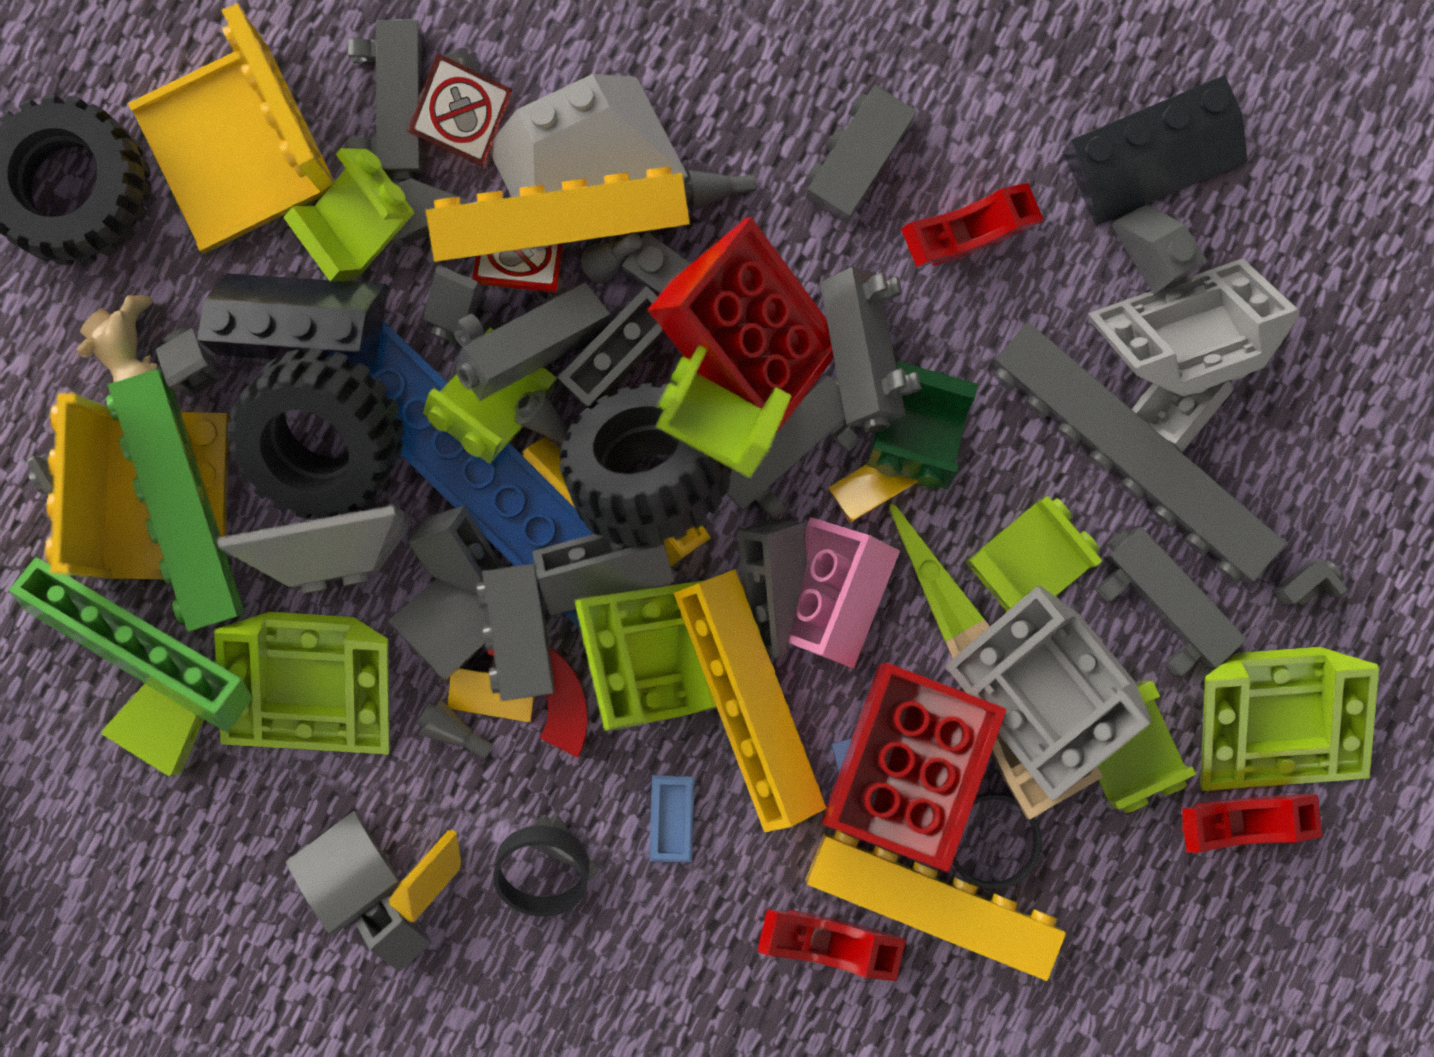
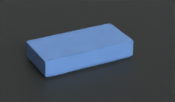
M652 775L649 861L692 862L694 776Z

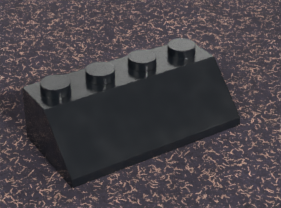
M1225 75L1073 138L1063 150V154L1095 226L1248 162L1242 111Z
M227 273L204 299L197 341L220 356L275 359L276 357L283 358L287 352L298 349L303 350L306 355L313 348L326 350L327 356H333L335 352L349 356L348 362L356 366L362 363L364 366L376 367L388 285L382 283L330 282L329 280Z

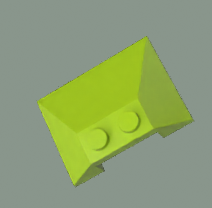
M702 581L583 598L575 601L605 730L615 731L717 708L673 594Z
M267 612L216 629L214 632L216 664L241 678L253 697L228 733L220 729L221 744L389 755V639L355 617Z
M1323 647L1235 653L1205 677L1201 790L1209 791L1369 779L1379 667L1377 664Z

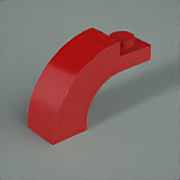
M1027 182L1001 188L993 194L958 210L912 221L902 227L901 231L916 267L928 264L937 266L1000 243L1043 222L1044 219Z
M549 645L556 693L545 695L548 703V718L540 739L578 758L585 745L589 728V705L586 691L580 677L570 662ZM494 650L488 651V654L494 656Z
M1318 794L1217 800L1197 803L1195 807L1182 809V829L1186 852L1201 853L1230 846L1255 843H1297L1322 837Z
M767 909L757 952L771 957L824 964L864 978L896 982L906 939L870 927L790 909L788 912Z

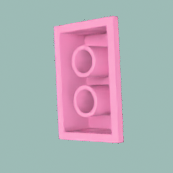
M810 517L804 531L807 565L788 643L854 669L900 550L870 535Z

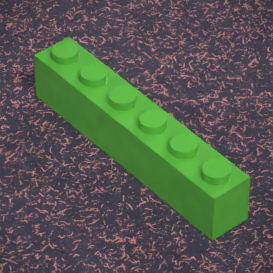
M155 369L108 384L111 395L106 397L107 406L112 418L115 421H120L124 436L120 437V446L126 460L133 462L137 477L133 478L134 490L139 501L146 502L150 518L146 519L147 530L153 543L159 542L164 558L159 561L160 570L167 584L172 583L177 598L173 600L172 605L178 623L180 625L185 624L187 632L245 614L226 551L219 548L217 539L221 538L174 390L167 384L163 371Z
M35 557L8 590L27 613L228 733L253 699L243 680L71 577L64 574L51 573V565Z

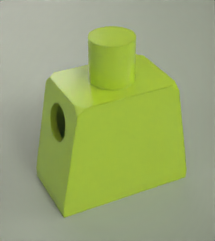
M144 684L109 722L101 734L171 777L180 775L184 769L204 719L147 684Z

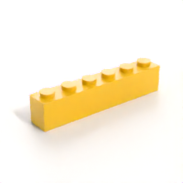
M671 166L648 169L646 170L647 178L630 180L629 172L606 175L604 176L605 184L588 186L587 178L561 182L562 190L545 192L544 185H535L519 188L520 196L503 198L502 191L476 194L478 202L461 205L459 197L434 200L435 208L426 210L434 262L689 225L682 173L672 174Z
M736 569L674 592L673 594L764 832L792 827L827 809Z
M835 830L834 836L823 833L805 879L807 885L1048 981L1066 934L1061 928L1055 926L1057 918L1033 909L1031 916L1015 910L1018 904L1016 901L996 893L993 894L991 900L976 894L978 886L954 877L952 884L936 878L939 871L925 864L915 861L912 868L897 862L898 854L876 845L873 852L858 847L860 839L844 832Z

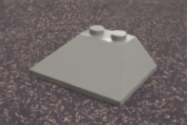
M591 74L517 109L487 147L511 197L520 196L519 188L535 185H544L545 192L562 190L561 182L587 178L588 186L605 184L604 176L629 172L630 180L647 178L646 170L671 166L672 174L682 173L683 182L689 180L637 77ZM551 245L536 247L537 251L542 250Z
M1242 258L1183 279L1155 295L1150 291L1088 313V316L1094 327L1137 376L1184 397L1190 394L1202 393L1209 387L1229 380L1244 378L1248 373L1264 368L1298 320L1299 311Z
M389 506L229 536L217 540L219 548L289 587H301L302 594L327 590L326 582L340 579L343 580L344 586L369 582L368 574L380 571L412 525L411 515L395 506Z
M1041 585L1033 589L945 665L967 694L1007 708L998 734L1051 801L1058 798L1152 722L1132 677L1081 615Z

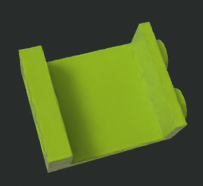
M340 148L336 156L345 166V170L315 206H292L283 217L330 282L357 280L415 213L405 200L404 192L400 187L392 183L381 168L379 158L368 149Z
M490 327V328L485 332V335L488 334V333H490V332H492V331H494V330ZM542 367L480 401L472 389L468 390L463 386L456 374L440 392L435 388L429 392L423 414L427 416L429 422L436 429L444 432L447 431L460 441L469 454L481 457L491 464L523 427L515 422V406L518 400L525 393L543 390L549 398L557 377Z
M699 345L691 360L683 356L676 367L671 380L676 382L677 385L669 383L657 406L663 409L664 412L656 427L750 478L771 445L791 395L776 387L764 407L760 409L696 373L707 350Z
M1046 496L1018 517L965 561V563L1003 609L1008 612L1039 585L1054 596L1058 595L1091 567H1096L1102 560L1096 554L1100 548L1095 540L1085 531L1079 533L1069 521L1073 518L1069 509L1059 499L1056 498L1052 501L1049 496Z
M1149 680L1141 681L1136 685L1152 722L1097 766L1103 776L1098 781L1110 807L1117 810L1123 808L1125 813L1144 807L1149 803L1147 797L1159 791H1162L1163 795H1169L1187 786L1185 780L1196 775L1193 767L1184 765L1154 700L1160 697L1154 682Z

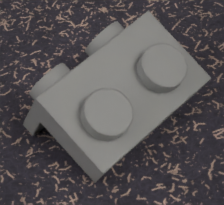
M1226 381L1209 387L1202 393L1183 397L1153 383L1131 410L1182 453L1234 390V387L1230 381Z

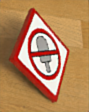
M563 243L551 245L538 251L534 247L476 256L472 280L477 281L479 285L557 293Z

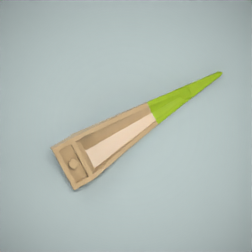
M890 504L889 510L953 659L990 626L897 506ZM999 734L992 750L1003 780L1009 787L1025 817L1029 820L1103 777L1096 766L1058 798L1051 801Z

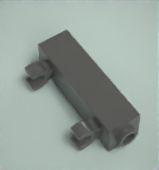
M418 19L376 20V40L348 39V57H352L353 64L376 62V139L364 137L348 138V148L368 149L379 158L381 168L390 180L406 181L410 178H424V133L415 129L424 105L423 30Z
M850 267L820 282L846 424L863 427L866 432H879L888 429L890 422L906 416L902 395L919 391L921 385L918 372L905 375L904 369H896L883 300H889L902 294L899 277L887 280L885 273L876 274Z
M559 277L557 293L535 291L543 305L486 335L479 320L472 313L458 320L457 324L461 329L455 331L454 336L462 346L456 370L463 386L468 390L472 389L481 401L594 340L604 330L610 313L586 282L567 292L563 281Z
M826 375L819 377L779 432L775 433L767 453L750 478L732 468L730 475L731 483L726 495L736 506L744 510L755 500L769 517L771 516L772 519H775L786 507L768 489L772 483L828 433L842 450L846 449L847 452L861 441L843 421L845 414L837 376L833 379Z
M1142 527L1133 529L1131 532L1124 528L1107 543L1111 550L1103 558L1115 571L1094 590L1106 602L1108 600L1112 601L1127 585L1140 596L1184 643L1179 650L1163 663L1175 676L1177 674L1182 676L1194 665L1196 660H1199L1206 668H1217L1247 640Z

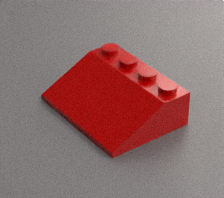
M752 217L745 218L677 275L648 309L649 313L684 357L691 360L699 345L707 349L696 371L702 377L760 409L764 407L776 387L791 395L776 433L779 432L834 359L827 318Z
M879 664L820 824L949 872L1007 708L892 664Z

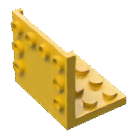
M238 3L222 10L229 24L223 27L222 30L234 52L128 103L197 242L196 245L203 254L286 215L292 206H304L322 197L335 182L266 41Z
M57 393V405H53L50 415L52 430L56 432L55 449H52L49 455V470L51 475L54 476V493L49 495L47 501L48 517L52 520V538L47 540L45 548L46 561L51 565V573L97 579L164 580L159 561L164 559L159 542L153 543L146 526V519L150 518L146 502H140L134 490L133 478L137 477L133 462L126 460L120 446V437L124 436L120 421H115L112 418L107 406L77 394ZM181 412L220 536L224 538L226 537L229 463V439L227 433L230 414Z

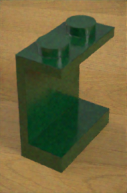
M897 361L896 369H904L905 375L918 372L921 389L912 394L902 395L906 416L890 422L888 429L875 433L867 466L877 469L879 473L885 476H903L916 480L920 485L927 488L949 489L958 470V464H955L967 413L975 399L978 384Z

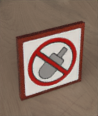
M437 53L406 132L482 167L513 89Z

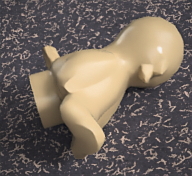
M128 295L120 310L112 315L104 308H100L87 319L80 330V333L87 339L79 345L77 353L83 358L94 354L110 370L113 382L157 369V364L151 363L150 355L143 358L142 362L137 359L138 337L135 324L138 315L153 303L151 296Z

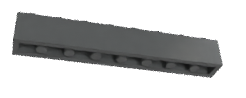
M1027 322L990 364L996 370L993 376L999 383L1011 391L1015 387L1028 397L1025 403L1034 413L1042 418L1049 415L1060 425L1057 431L1063 438L1073 445H1077L1079 442L1092 452L1089 459L1098 468L1106 473L1113 470L1124 480L1121 486L1127 493L1137 500H1141L1143 497L1156 507L1153 510V514L1162 523L1171 528L1176 524L1188 535L1185 538L1186 543L1201 555H1205L1207 552L1220 562L1217 569L1232 582L1237 583L1239 580L1243 583L1255 581L1285 546L1286 542L1030 322Z

